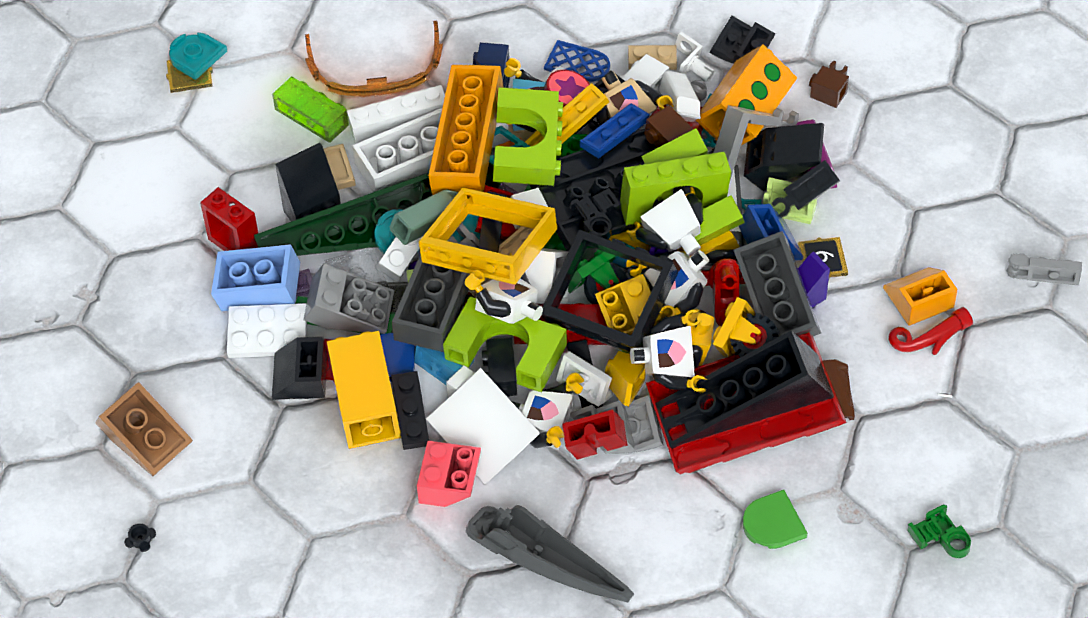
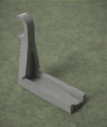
M728 105L714 153L725 151L732 177L748 123L775 127L792 126L798 123L799 113L792 110L789 113V118L786 121H782L784 113L778 108L774 110L773 114Z

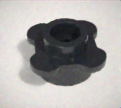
M135 524L128 531V538L124 541L127 548L135 547L140 549L141 552H146L151 547L150 542L152 538L156 537V531L154 528H148L145 524Z

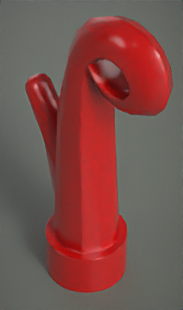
M961 307L952 312L950 317L914 340L906 328L896 327L889 333V342L895 349L901 352L917 351L935 343L932 354L936 355L945 342L955 333L973 325V319L969 311L965 307ZM897 336H904L906 341H900Z

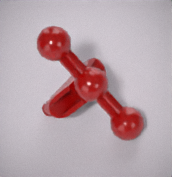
M733 259L719 260L709 270L701 271L707 279L705 286H710L713 289L714 315L718 326L723 325L729 304L731 302L734 303L736 298L739 297V284H745L738 262Z

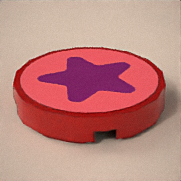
M557 70L548 77L544 85V91H559L558 102H563L564 108L590 83L575 71Z

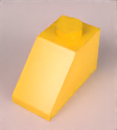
M618 351L613 359L608 360L605 374L612 377L609 388L625 406H630L645 382V363L632 364L629 353Z

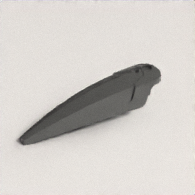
M516 505L512 509L507 508L506 510L491 506L483 507L466 526L468 537L496 555L500 554L548 579L587 593L627 603L634 596V593L627 585L546 522L539 520L520 505Z

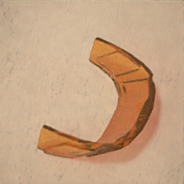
M435 20L433 21L434 52L431 63L425 72H420L411 78L398 82L387 83V77L367 79V85L361 86L328 82L320 74L314 63L309 34H305L308 58H305V61L315 82L322 83L325 86V91L342 98L389 96L416 90L430 80L432 71L438 69L443 43L440 44L438 22Z

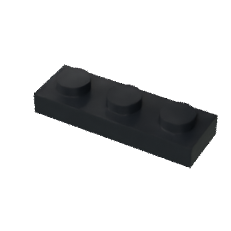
M418 371L391 375L403 450L426 447L429 436Z

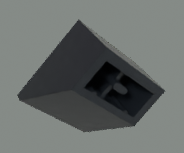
M297 337L275 352L272 400L325 398L327 350L324 337Z

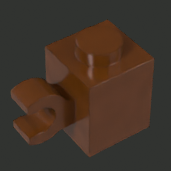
M832 61L829 68L822 66L817 74L814 73L810 79V98L837 108L848 90V66L845 65L842 70H836V61Z

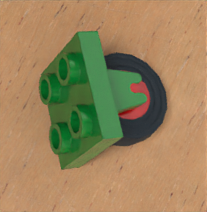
M597 250L592 258L589 260L584 259L579 263L568 286V292L572 293L584 284V294L591 304H598L595 296L596 293L629 279L620 267L611 264L617 256Z

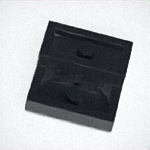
M731 15L709 53L734 64L736 60L762 44L768 48L775 33L756 22L751 27Z

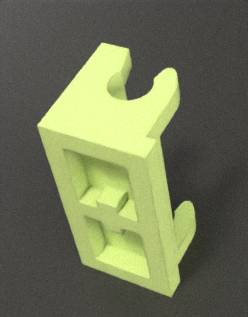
M769 177L763 204L772 205L776 198L788 196L783 189L793 182ZM817 198L801 210H798L795 205L792 206L790 213L782 218L811 224L817 206ZM779 203L775 207L773 206V208L780 214L785 210V204Z

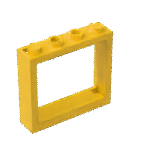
M462 187L419 240L421 260L423 263L469 274L478 269L484 274L485 278L516 285L557 230L555 208ZM468 214L533 229L514 256L447 241Z

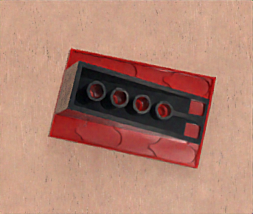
M791 330L742 357L734 355L698 366L694 369L695 376L700 375L707 379H701L696 384L698 389H706L703 393L694 391L692 388L690 390H670L654 380L646 382L674 468L679 474L691 473L719 462L725 463L767 447H775L803 436L809 437L847 423L814 337L809 332L797 336Z

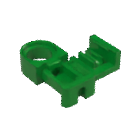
M945 504L927 512L924 521L913 525L912 522L908 524L907 531L920 549L927 547V543L934 540L935 542L939 541L951 557L963 558L970 552V536L962 525L956 527L946 514L948 506ZM954 539H960L965 542L966 546L958 550L954 549L950 542Z

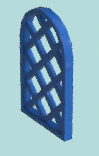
M557 40L544 66V70L552 72L556 69L553 67H559L561 64L568 62L571 67L566 68V70H573L578 73L577 68L584 66L586 71L580 73V75L588 82L599 81L610 71V61L604 53ZM574 50L577 55L569 57L567 52ZM563 54L566 59L558 61L556 56ZM590 54L592 59L585 62L582 57ZM579 58L581 63L574 66L572 60ZM604 59L607 64L601 66L598 61ZM595 62L597 68L590 70L587 65ZM599 70L601 72L599 76H594L592 74Z

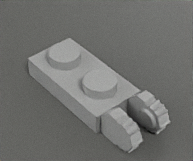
M1013 253L1008 258L1009 266L1006 272L1012 278L1079 286L1082 262L1046 259L1043 257L1029 258L1021 253Z

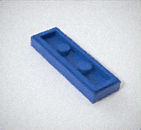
M631 103L580 140V147L595 157L600 158L646 124V119L650 117V114Z

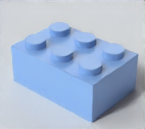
M291 245L220 251L217 253L211 295L221 311H229V306L295 304L300 261Z

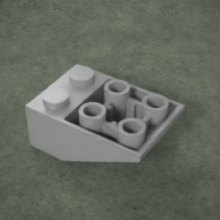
M323 263L311 280L303 320L326 329L357 332L379 331V333L385 334L387 332L394 290Z

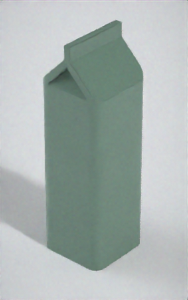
M442 190L396 213L391 222L390 231L404 245L424 236L458 192Z

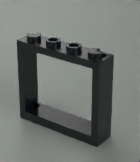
M579 230L542 307V317L550 324H558L566 330L630 353L631 348L643 347V337L649 336L650 329L658 318L678 275V271L673 261L666 256L659 255V257H655L643 248L635 247L633 249L627 247L624 242L613 238L610 241L604 239L601 234L589 230L587 233ZM587 246L661 272L632 335L558 309Z

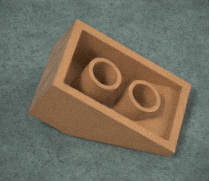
M139 382L105 410L95 422L115 445L152 476L157 474L193 441Z

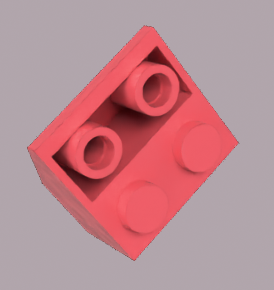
M427 441L417 483L419 503L447 507L471 497L481 448Z

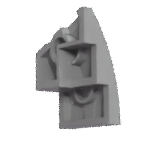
M649 395L632 401L629 407L623 405L619 400L597 409L590 405L570 413L574 420L612 409L624 421L628 446L607 451L602 446L600 448L604 453H634L664 446L655 409Z

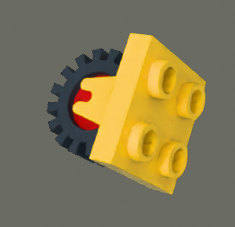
M737 297L734 303L731 302L729 304L723 325L717 327L713 335V345L726 358L734 356L736 353L739 357H742L778 338L780 332L769 317L765 315L763 317L760 313H755L747 301Z

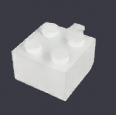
M543 248L525 271L529 283L538 291L536 303H545L569 251ZM568 288L560 304L568 302Z

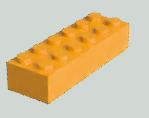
M451 65L428 175L432 195L442 190L459 192L462 187L484 192L497 124L499 87L503 88L500 66Z

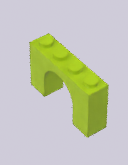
M499 87L496 123L527 125L538 130L544 139L531 147L495 146L493 182L554 186L555 176H560L561 160H556V156H561L562 141H557V136L562 135V121H558V117H562L563 102H558L559 91Z
M697 128L641 157L645 164L706 155L709 152ZM673 188L657 197V200H666L672 196ZM732 195L703 208L704 221L700 225L701 233L695 239L699 245H702L745 223Z
M725 151L625 167L620 197L621 211L625 224L642 223L641 216L653 208L657 197L675 187L693 186L696 196L703 204V208L726 198L731 178V169Z
M469 297L443 343L445 359L469 367L479 348L487 339L501 334L516 336L522 339L528 346L516 368L517 384L542 393L567 345L566 329L555 323L550 324L541 320L534 321L528 317L510 324L475 310L476 298Z

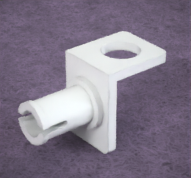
M680 32L675 45L679 51L688 57L681 64L679 73L686 74L692 71L705 80V82H709L716 70L699 59L703 46L683 32ZM682 41H685L688 44H690L692 50H688L683 45Z

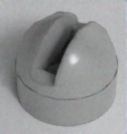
M701 80L692 81L690 84L699 101H703L707 96L705 83Z

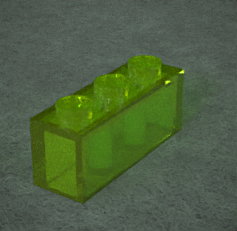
M292 76L272 94L276 111L329 143L349 126L347 109L342 104L335 103L327 98L324 93L315 91L304 81H299Z

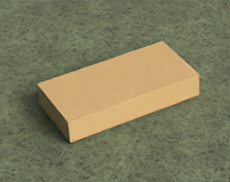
M339 144L323 148L337 189L356 186L344 145Z

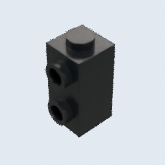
M512 337L486 340L487 350H482L483 366H488L489 372L485 373L507 397L517 396Z

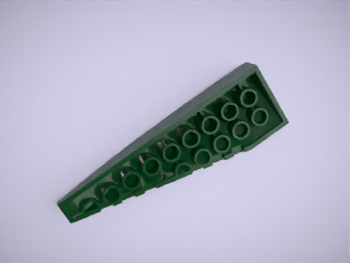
M489 162L485 185L506 191L503 182H493L494 165ZM429 173L255 234L254 238L257 246L261 248L291 245L297 256L378 248L374 239V231L380 217L390 210H404L432 196Z

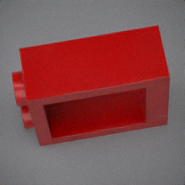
M219 187L200 202L209 241L223 251L258 248L254 235L258 234L255 213Z

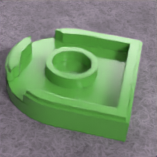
M785 490L753 501L744 512L743 529L747 538L754 544L757 543L767 546L769 549H776L807 538L808 533Z

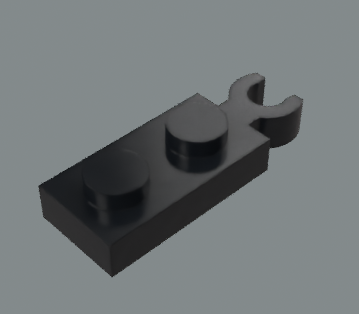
M824 160L783 189L788 196L776 198L772 205L775 207L779 203H784L785 210L779 215L785 217L790 213L792 206L795 205L798 210H801L839 183L840 180L827 161Z

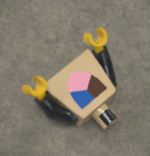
M613 71L601 78L608 89V92L604 94L607 96L609 103L597 113V123L601 126L631 103L649 114L657 109L656 106L661 111L665 108L664 105L666 104L671 105V107H674L670 96L662 95L653 87L639 80L630 78L621 83Z

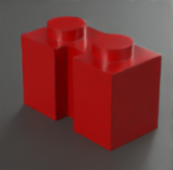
M613 409L562 424L565 447L577 460L596 455L598 447L603 446L607 451L628 446L624 421Z

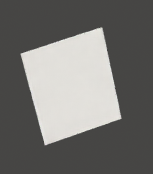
M481 368L426 419L447 443L481 448L476 476L485 485L540 434Z

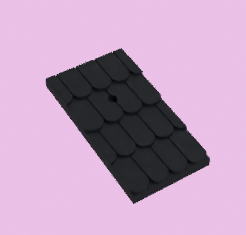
M645 129L632 133L600 158L595 157L586 150H581L556 159L561 160L560 176H555L554 186L530 184L531 189L539 188L548 207L555 208L556 233L566 251L570 250L578 231H585L584 220L577 210L571 211V201L575 199L582 200V195L590 193L593 200V196L609 188L620 202L624 168L645 164L641 156L657 149L654 144L649 143L644 135ZM693 186L675 187L673 188V194L678 192L680 189H682L684 194L690 193L689 188ZM656 199L654 201L653 208L661 202H663L664 200L658 201ZM614 208L607 211L606 216L612 224L611 236L636 228L634 224H625L622 211L618 213ZM600 224L596 225L593 231L601 234L606 232L608 228Z

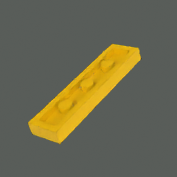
M592 83L563 108L562 117H558V121H562V135L557 136V141H562V144L609 103L607 96ZM537 130L525 143L534 146L540 143L544 137Z

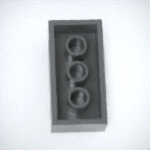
M783 231L734 249L755 312L760 313L763 317L764 315L769 317L778 328L779 336L791 330L797 336L808 332L813 336L821 334L789 242Z
M420 254L392 320L394 340L444 352L443 343L455 324L469 289L465 285V279L470 274L423 263Z

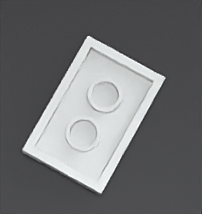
M306 303L229 306L228 358L274 356L276 351L297 337H307V321L303 320Z

